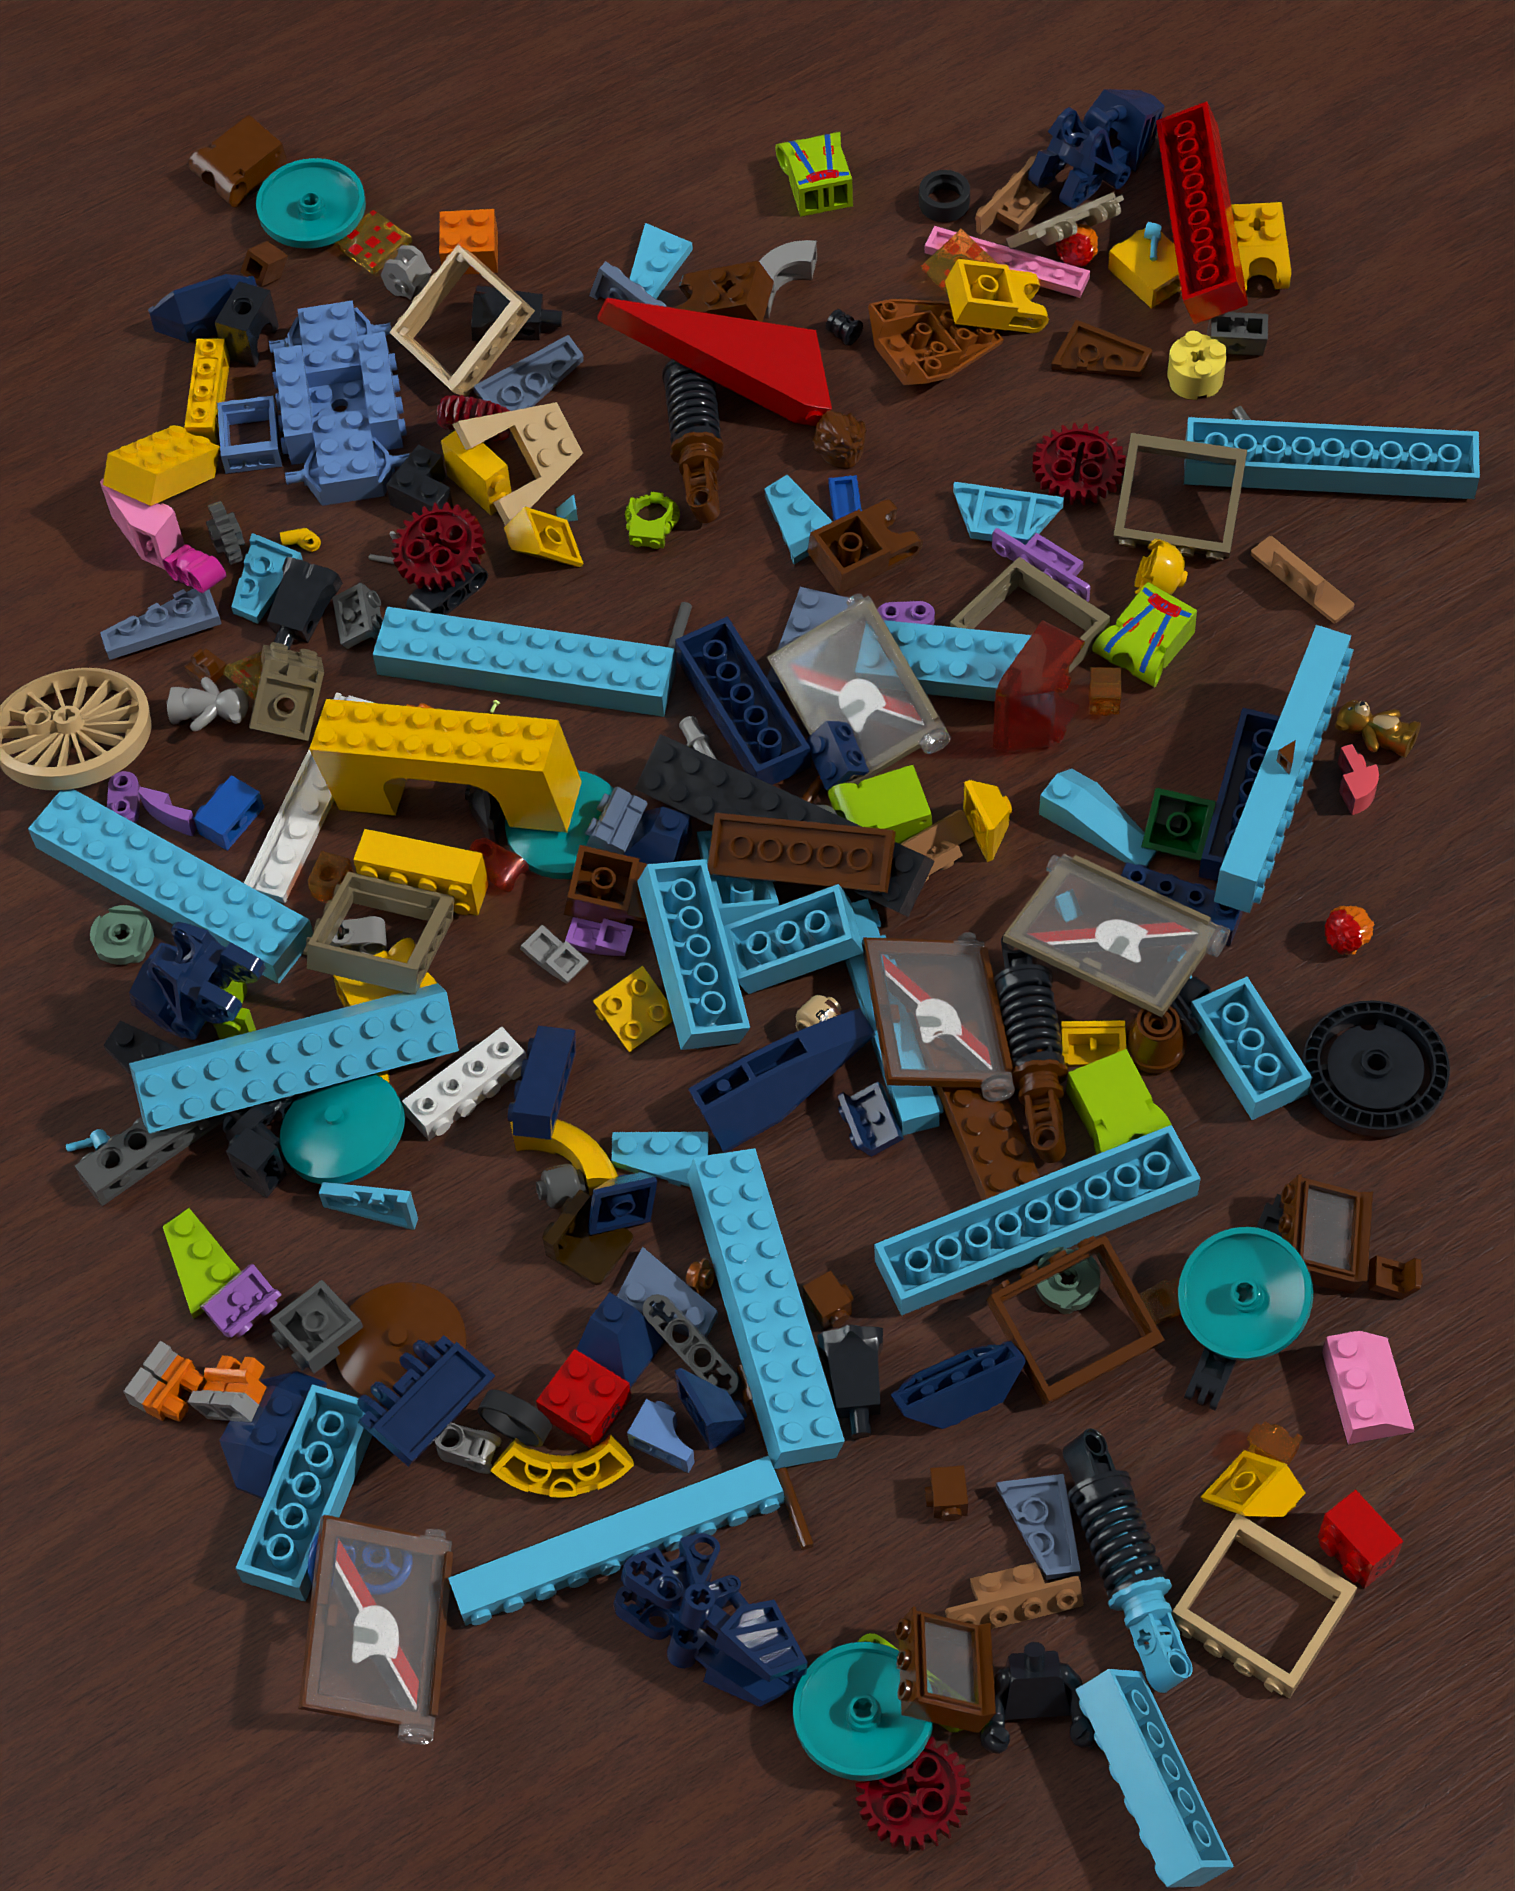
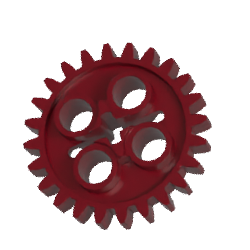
M1073 423L1070 430L1066 426L1061 425L1060 433L1052 429L1050 437L1043 435L1042 444H1036V452H1033L1032 472L1035 473V482H1041L1040 489L1045 490L1049 488V495L1051 496L1059 494V497H1064V499L1067 497L1070 500V505H1073L1076 499H1080L1081 504L1085 505L1088 498L1093 503H1097L1098 495L1106 499L1108 491L1115 493L1116 484L1121 485L1122 476H1124L1126 455H1122L1123 447L1117 446V438L1109 439V431L1099 434V426H1096L1091 431L1088 430L1087 423L1083 425L1082 429H1078L1076 423ZM1084 445L1079 480L1077 483H1074L1079 447Z
M448 502L444 504L442 509H439L437 503H434L432 511H428L424 506L422 507V515L419 516L413 512L414 520L412 522L408 520L403 521L406 526L405 530L397 529L396 532L400 538L392 540L396 548L391 550V553L395 558L393 562L402 578H406L410 585L415 583L418 589L426 585L428 590L432 591L435 584H437L442 591L445 583L449 582L452 587H455L456 578L464 582L465 572L474 573L471 565L481 564L478 555L485 554L482 545L486 543V540L482 535L484 531L476 516H472L468 509L462 511L458 504L451 509Z
M931 1736L920 1755L910 1765L898 1772L902 1777L894 1784L885 1782V1778L855 1784L857 1792L862 1794L856 1797L857 1805L864 1807L859 1812L862 1820L870 1819L867 1823L870 1832L879 1829L877 1834L879 1841L882 1842L890 1836L892 1848H895L900 1840L904 1841L906 1851H910L913 1842H918L921 1851L925 1850V1840L930 1839L937 1847L939 1846L937 1835L942 1834L950 1839L951 1834L948 1827L950 1825L957 1828L961 1827L957 1815H968L967 1807L962 1803L971 1801L970 1793L965 1791V1789L971 1787L969 1778L962 1777L967 1771L964 1764L957 1765L959 1761L958 1754L955 1752L947 1756L949 1749L946 1743L936 1749L935 1738ZM925 1767L937 1769L936 1773L931 1777L925 1778L919 1775L920 1771ZM940 1785H944V1788L942 1790H939L937 1788ZM911 1788H917L916 1796L914 1797L909 1795ZM883 1795H890L887 1799L882 1798ZM936 1800L942 1803L941 1808L935 1812L925 1810L926 1804L930 1801ZM896 1807L907 1809L903 1817L893 1818L890 1816L891 1811Z

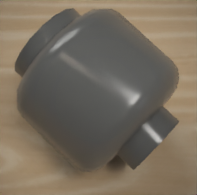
M571 1164L544 1169L541 1173V1181L536 1182L539 1200H545L552 1209L563 1207L569 1197L574 1198L579 1190L586 1192L581 1170H576Z

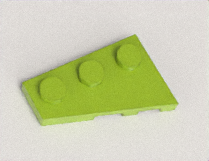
M188 1208L164 1225L163 1229L191 1315L195 1319L204 1312L200 1306L237 1276L241 1270L191 1209Z

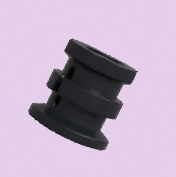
M840 309L831 313L825 325L826 329L834 333L837 338L842 339L845 345H851L856 342L863 330V323L860 320H854L852 316L845 315V312Z

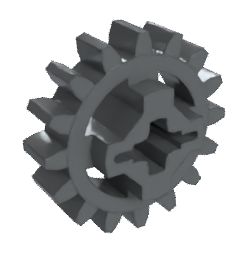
M221 501L208 505L211 519L205 522L217 554L224 552L230 565L242 561L243 556L239 546L245 545L234 513H226Z

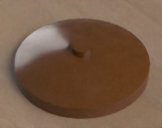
M396 1282L379 1286L365 1293L350 1306L349 1309L361 1320L363 1328L337 1347L340 1354L336 1357V1361L344 1381L357 1396L361 1397L366 1394L381 1407L386 1408L373 1396L370 1387L376 1381H379L392 1390L393 1385L407 1372L399 1361V1358L405 1352L412 1354L430 1369L413 1351L412 1345L418 1339L425 1341L434 1348L435 1343L444 1335L452 1343L458 1342L467 1350V1334L463 1319L455 1305L444 1294L429 1286L414 1282Z

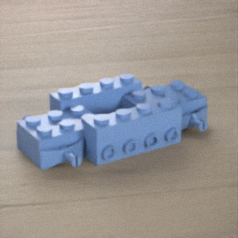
M353 301L297 309L298 317L295 318L287 334L288 337L282 340L269 341L270 352H274L276 371L272 372L275 389L278 388L279 393L275 394L277 408L281 410V415H278L280 431L284 432V437H281L283 454H289L291 465L305 463L304 469L301 471L285 472L286 483L289 485L304 482V485L310 488L322 506L385 496L387 492L386 484L391 479L392 472H395L394 467H400L410 455L408 453L392 456L387 451L403 448L402 436L407 435L404 418L399 419V414L404 413L401 396L396 397L395 392H400L398 375H393L392 373L393 370H397L395 353L389 354L386 335H389L391 331L390 322L379 325L370 324V321L357 307L354 308ZM338 406L347 407V409L342 412L334 411V409Z

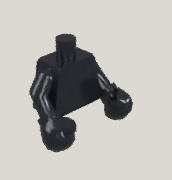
M1030 1642L1024 1647V1653L1010 1654L1007 1658L1006 1667L1000 1668L995 1674L996 1714L980 1732L981 1746L987 1751L1000 1754L1007 1749L1010 1735L1005 1729V1720L1072 1716L1070 1737L1073 1743L1078 1747L1085 1748L1095 1742L1094 1728L1089 1718L1083 1714L1079 1706L1080 1698L1076 1692V1689L1083 1685L1082 1679L1067 1663L1060 1662L1058 1652L1045 1651V1647L1041 1643Z

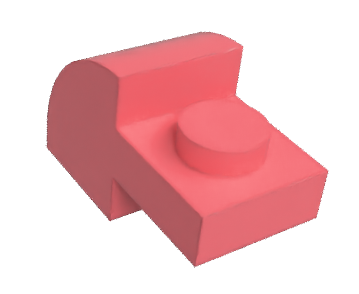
M1353 744L1341 747L1338 765L1343 773L1339 792L1351 815H1355L1367 809L1373 802L1379 780V770L1376 764L1366 767L1363 755L1358 754Z

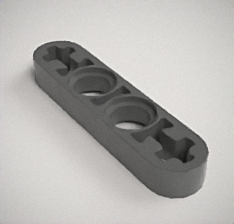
M659 1294L648 1297L643 1304V1315L646 1320L698 1377L717 1387L721 1383L714 1374H711L708 1379L706 1374L714 1370L718 1362H720L722 1366L717 1368V1371L723 1376L731 1375L732 1377L729 1381L732 1387L729 1390L726 1388L721 1389L727 1391L731 1397L735 1395L740 1389L741 1380L734 1368L672 1300ZM655 1302L666 1304L663 1311L668 1317L673 1318L674 1314L678 1316V1318L668 1323L665 1330L662 1328V1325H665L667 1322L663 1317L658 1315L652 1316V1313L655 1311L652 1305ZM680 1324H684L689 1329V1338L683 1343H677L672 1338L673 1329ZM705 1348L711 1353V1362L706 1367L701 1368L695 1364L694 1355L699 1349Z

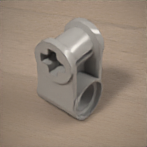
M377 916L343 920L339 927L342 928V933H339L338 929L330 944L331 946H343L344 949L369 955L387 951L385 921Z
M451 1423L435 1439L436 1450L441 1460L467 1467L483 1474L491 1473V1461L495 1449L500 1447L502 1442L501 1438L493 1433L471 1429L455 1423ZM449 1438H455L459 1441L454 1447L442 1445Z

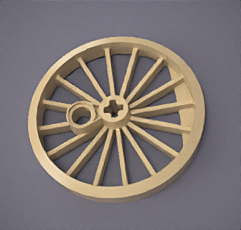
M100 668L62 670L27 683L12 693L0 705V768L14 781L42 790L75 789L113 776L128 766L141 753L149 739L151 717L148 700L144 691L129 677L115 671ZM77 687L73 706H65L60 691ZM86 687H99L82 707ZM111 690L119 692L101 703ZM55 692L61 708L53 710L39 698ZM132 700L131 705L118 708L127 701ZM29 704H32L36 707L30 709L28 712L21 711ZM12 720L26 724L22 726H8ZM115 733H126L125 737L113 735ZM4 738H20L2 744V739ZM78 742L86 746L97 757L85 761ZM95 742L107 744L114 747L109 751H106ZM72 743H74L80 763L66 766ZM26 750L14 758L10 756V754ZM61 751L57 767H48ZM41 756L34 765L28 764L29 762Z

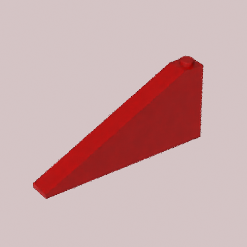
M606 298L597 316L599 322L794 423L816 426L822 415L827 410H832L816 330Z

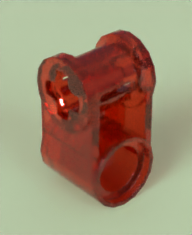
M477 839L469 848V851L489 856V858L484 859L487 879L505 892H512L515 881L521 873H526L529 869L528 863L521 856L506 850L489 839Z

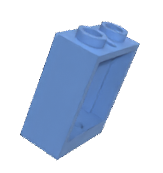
M273 396L217 403L221 459L226 474L282 467L278 413ZM269 420L271 441L231 446L229 425Z

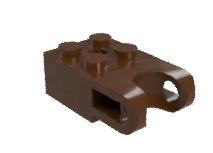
M759 260L687 273L682 276L679 288L688 300L674 308L763 322L774 281Z
M890 499L881 501L863 511L858 509L810 532L807 553L838 594L856 587L919 554L923 541L916 532L908 531L898 534L888 529V527L894 524L898 509Z
M579 845L563 915L601 924L605 918L633 926V931L651 935L637 883L647 864L639 862V858Z

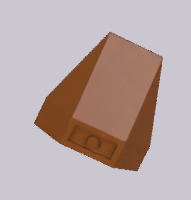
M889 299L870 303L868 307L875 348L903 385L926 384L948 379L1000 346L1004 340L997 330L993 328L955 324L950 301Z

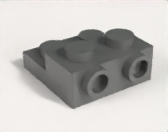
M323 1280L319 1281L270 1319L275 1330L272 1334L275 1342L282 1350L289 1347L294 1352L291 1354V1358L302 1371L308 1367L313 1374L340 1354L337 1347L363 1328L361 1320Z

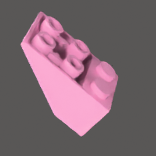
M104 479L100 481L110 514L142 560L166 570L162 560L185 545L175 511L166 504L160 505L157 503L149 506L104 486Z

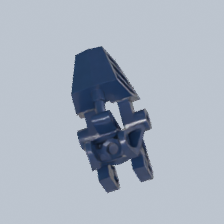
M1104 89L1085 114L1083 124L1074 109L1071 107L1066 108L1049 129L1048 133L1053 135L1047 150L1038 151L1030 169L1028 180L1038 188H1043L1052 182L1067 164L1073 166V170L1070 171L1059 197L1061 203L1073 209L1093 195L1100 187L1102 180L1116 189L1121 188L1127 182L1131 170L1136 172L1155 142L1157 136L1156 120L1162 118L1165 106L1154 95L1141 90ZM1116 132H1119L1117 139L1121 141V144L1112 149L1109 138Z
M176 922L171 928V933L177 947L161 942L142 965L129 991L131 1005L162 1029L180 1038L186 1037L195 1040L207 1021L214 1024L233 1021L242 1008L240 1000L221 988H228L232 980L247 984L257 982L266 967L260 958L231 942L227 947L222 946L208 930L187 923Z
M698 1533L680 1538L678 1545L679 1557L670 1562L665 1560L658 1547L634 1555L626 1560L621 1574V1580L625 1586L621 1587L616 1593L613 1603L615 1614L651 1639L661 1640L670 1635L671 1640L667 1650V1658L672 1665L685 1669L693 1666L697 1660L707 1668L703 1682L759 1707L796 1688L801 1677L806 1675L808 1662L775 1600L749 1604L739 1592L741 1587L740 1579L734 1575H728L710 1582L711 1572L720 1552V1544L713 1536ZM701 1542L707 1543L713 1548V1553L702 1555L696 1551L695 1545ZM639 1570L644 1573V1575L639 1574L637 1577L632 1574V1572L637 1573ZM630 1600L635 1602V1604L632 1603L629 1606L624 1604V1602H629ZM733 1605L736 1611L730 1616L722 1609ZM660 1616L666 1620L667 1625L657 1628L650 1623L649 1618ZM708 1626L718 1633L717 1640L715 1641L701 1629L706 1630Z

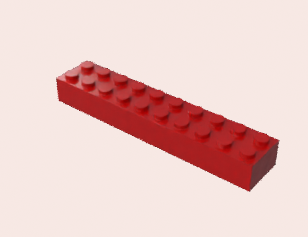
M1207 101L1156 120L1182 299L1194 324L1248 305L1219 128Z

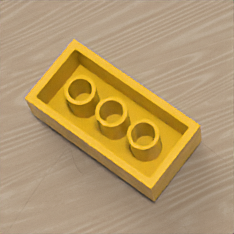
M173 425L109 452L103 485L152 506L214 478L220 446L211 443L206 437L195 436L186 432L185 428Z
M364 829L353 859L357 874L454 896L453 911L461 915L479 914L489 885L482 853Z

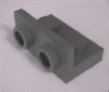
M359 583L332 597L342 646L349 649L370 637L377 641L383 618L381 617L379 607L381 606V600L374 590H370L364 584Z

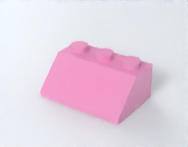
M1363 1331L1327 1336L1322 1354L1348 1444L1414 1432V1426L1388 1338Z

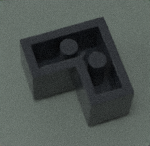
M417 445L386 484L390 505L410 515L415 512L419 516L423 514L422 507L425 506L428 511H432L434 503H437L439 509H442L444 504L448 502L451 509H453L450 487L441 483L446 477L442 456L423 446Z

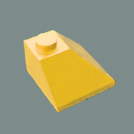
M524 506L504 527L508 544L511 550L576 567H581L584 564L566 519Z
M968 780L964 782L963 811L986 861L990 862L994 859L1009 826V814L1012 813L1011 803L1007 796L1002 797L997 786Z
M1244 1450L1205 1491L1201 1498L1206 1503L1243 1516L1284 1517L1296 1506V1503L1302 1498L1305 1491L1287 1464Z

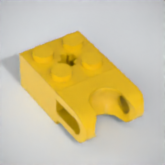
M1282 202L1231 204L1245 289L1247 290V281L1256 275L1270 278L1275 289H1289L1291 265Z
M957 259L945 280L955 324L1037 333L1045 328L1049 322L1046 308L1043 305L1030 301L1040 288L1039 279L1034 273L1009 270V266L1003 264Z

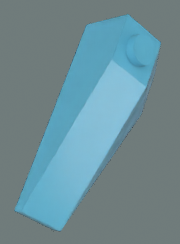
M1073 769L1057 773L1040 795L1039 815L1125 863L1141 864L1147 867L1158 852L1141 848L1145 832L1097 782Z
M712 831L697 832L700 857L706 860L708 866ZM710 875L723 926L779 906L774 884L771 881Z

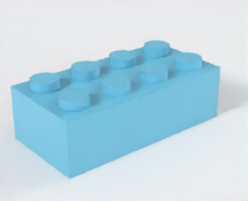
M839 884L723 926L738 983L748 994L864 953L851 900Z
M1248 977L1192 1001L1190 1010L1193 1013H1191V1016L1196 1017L1202 1025V1028L1197 1033L1251 1120L1308 1095L1311 1075Z

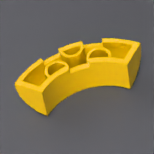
M557 1119L551 1140L513 1135L516 1151L539 1150L551 1154L558 1153L572 1162L576 1170H581L589 1195H593V1190L609 1179L618 1177L612 1162L599 1144L584 1131L567 1122ZM510 1122V1123H511L512 1134H513V1123Z
M612 1435L590 1450L565 1456L550 1455L536 1451L515 1438L497 1459L490 1471L501 1480L522 1491L564 1498L574 1497L578 1494L596 1489L599 1490L608 1486L627 1473L634 1466V1462L628 1452Z

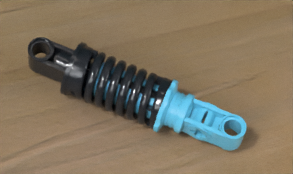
M1089 1428L1063 1448L1064 1460L1075 1483V1486L1068 1493V1498L1073 1503L1075 1510H1077V1516L1081 1519V1527L1086 1532L1085 1537L1090 1544V1551L1095 1556L1094 1561L1099 1568V1575L1104 1580L1103 1585L1109 1598V1607L1116 1611H1124V1622L1132 1634L1134 1646L1146 1671V1678L1153 1689L1160 1693H1165L1190 1677L1193 1671L1192 1663L1181 1641L1180 1632L1171 1615L1172 1608L1170 1603L1166 1602L1164 1598L1172 1584L1167 1579L1162 1564L1160 1565V1558L1155 1555L1156 1548L1154 1544L1150 1543V1533L1145 1531L1147 1525L1141 1519V1509L1136 1507L1138 1501L1130 1483L1129 1473L1115 1469L1104 1436L1099 1431Z

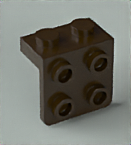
M579 1190L574 1198L569 1197L566 1200L555 1223L551 1222L544 1230L542 1236L544 1249L547 1257L592 1284L601 1285L632 1244L634 1238L632 1232L626 1228L589 1235L587 1229L592 1203L591 1195Z

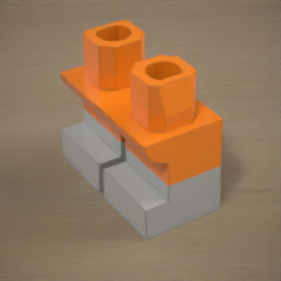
M160 1341L144 1362L143 1366L145 1369L140 1368L123 1392L128 1402L138 1409L161 1421L168 1417L180 1422L189 1408L187 1402L180 1399L181 1395L185 1390L190 1393L202 1391L207 1381L195 1369L192 1360L184 1359L173 1352L170 1346Z
M222 1356L216 1368H205L204 1377L207 1382L203 1390L193 1391L187 1402L207 1419L252 1422L267 1388L259 1381L265 1366L253 1357H245L243 1362L240 1363L231 1356Z

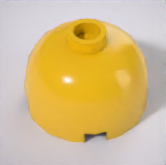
M1154 539L1148 546V549L1152 550L1151 554L1148 557L1143 556L1134 584V587L1139 589L1135 591V594H1138L1144 585L1149 582L1172 595L1177 587L1182 588L1186 582L1188 572L1184 571L1185 562L1182 553L1177 547L1166 541Z

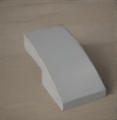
M543 925L520 948L522 952L539 966L566 984L589 962L567 941L562 943Z

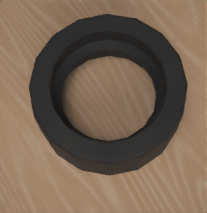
M938 170L931 172L923 178L919 185V207L927 218L936 222H951L958 220L968 211L970 205V185L963 175L952 170ZM940 189H949L957 192L960 198L949 203H939L932 200L929 194Z

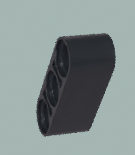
M472 564L471 567L474 573L465 572L464 582L456 578L455 587H452L447 582L442 591L437 584H435L432 591H429L426 585L421 589L417 588L409 596L406 607L414 611L447 615L484 586L488 579V572L479 564Z

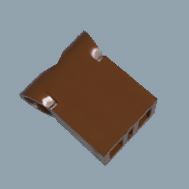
M247 115L213 141L211 147H205L194 152L188 161L189 169L203 182L215 188L217 194L232 207L240 206L247 198L248 193L253 194L259 190L270 174L288 164L282 142L250 115Z

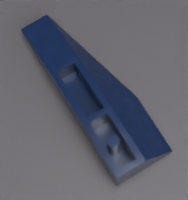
M858 1008L777 1040L743 1057L688 1089L721 1149L726 1153L781 1122L876 1034L861 1009Z

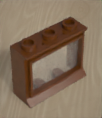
M1298 1174L1291 1182L1285 1184L1281 1193L1284 1212L1279 1221V1232L1282 1233V1238L1288 1241L1301 1255L1310 1272L1312 1284L1352 1294L1366 1283L1368 1279L1373 1191L1357 1192L1303 1178L1301 1174Z
M913 1606L905 1617L898 1621L895 1636L899 1639V1653L896 1665L897 1669H900V1684L897 1695L898 1699L901 1700V1715L979 1733L996 1714L991 1623L974 1625L917 1611L916 1607Z

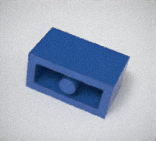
M231 775L225 783L217 787L214 796L207 804L202 805L198 809L194 817L198 833L228 851L264 809L260 792Z

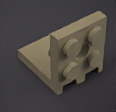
M272 642L270 646L263 644L261 653L262 672L249 728L308 741L324 676L322 658L318 657L315 651L300 649V652L288 650V646L281 643ZM281 698H290L294 702L293 709L288 712L280 711L277 708V702Z

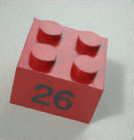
M574 1349L538 1397L536 1404L538 1410L549 1419L551 1424L592 1449L599 1444L632 1396L629 1382Z
M1356 1489L1324 1515L1317 1537L1322 1550L1328 1556H1334L1343 1565L1342 1569L1345 1575L1353 1583L1358 1582L1364 1589L1395 1564L1404 1542Z

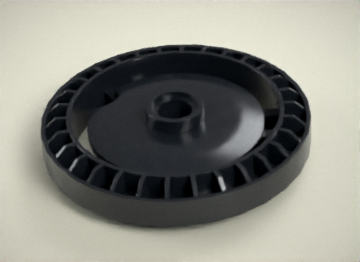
M1357 1001L1332 1010L1320 1019L1312 1029L1306 1041L1302 1057V1063L1312 1077L1308 1096L1320 1113L1332 1123L1345 1130L1373 1137L1394 1136L1406 1133L1423 1124L1440 1106L1450 1076L1446 1047L1434 1028L1417 1013L1403 1006L1384 1001ZM1360 1025H1376L1375 1029L1371 1031L1360 1027ZM1348 1029L1333 1043L1329 1051L1327 1064L1320 1065V1054L1325 1045L1339 1032ZM1418 1047L1422 1050L1430 1069V1085L1422 1096L1417 1092L1424 1076V1062ZM1369 1066H1378L1381 1070H1373ZM1324 1075H1328L1330 1081H1326ZM1334 1091H1337V1092L1340 1094V1096H1342V1097H1343L1345 1100H1347L1349 1103H1351V1104H1353V1105H1355V1106H1357V1107H1360V1108H1363V1109H1367V1110H1373V1111H1384V1110H1390V1109H1393L1394 1111H1393V1112L1377 1113V1112H1370V1111H1365V1110H1362V1109H1359V1108H1355V1107H1353L1352 1105H1350V1104L1344 1102L1341 1098H1339V1097L1334 1093ZM1410 1101L1412 1104L1406 1107L1404 1104Z

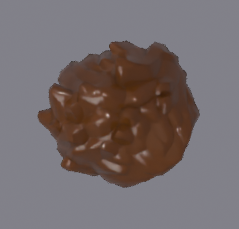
M827 410L816 425L815 436L812 440L815 445L814 450L821 454L822 458L830 465L838 468L854 467L863 455L867 432L865 423L857 421L852 413L843 415L834 410Z

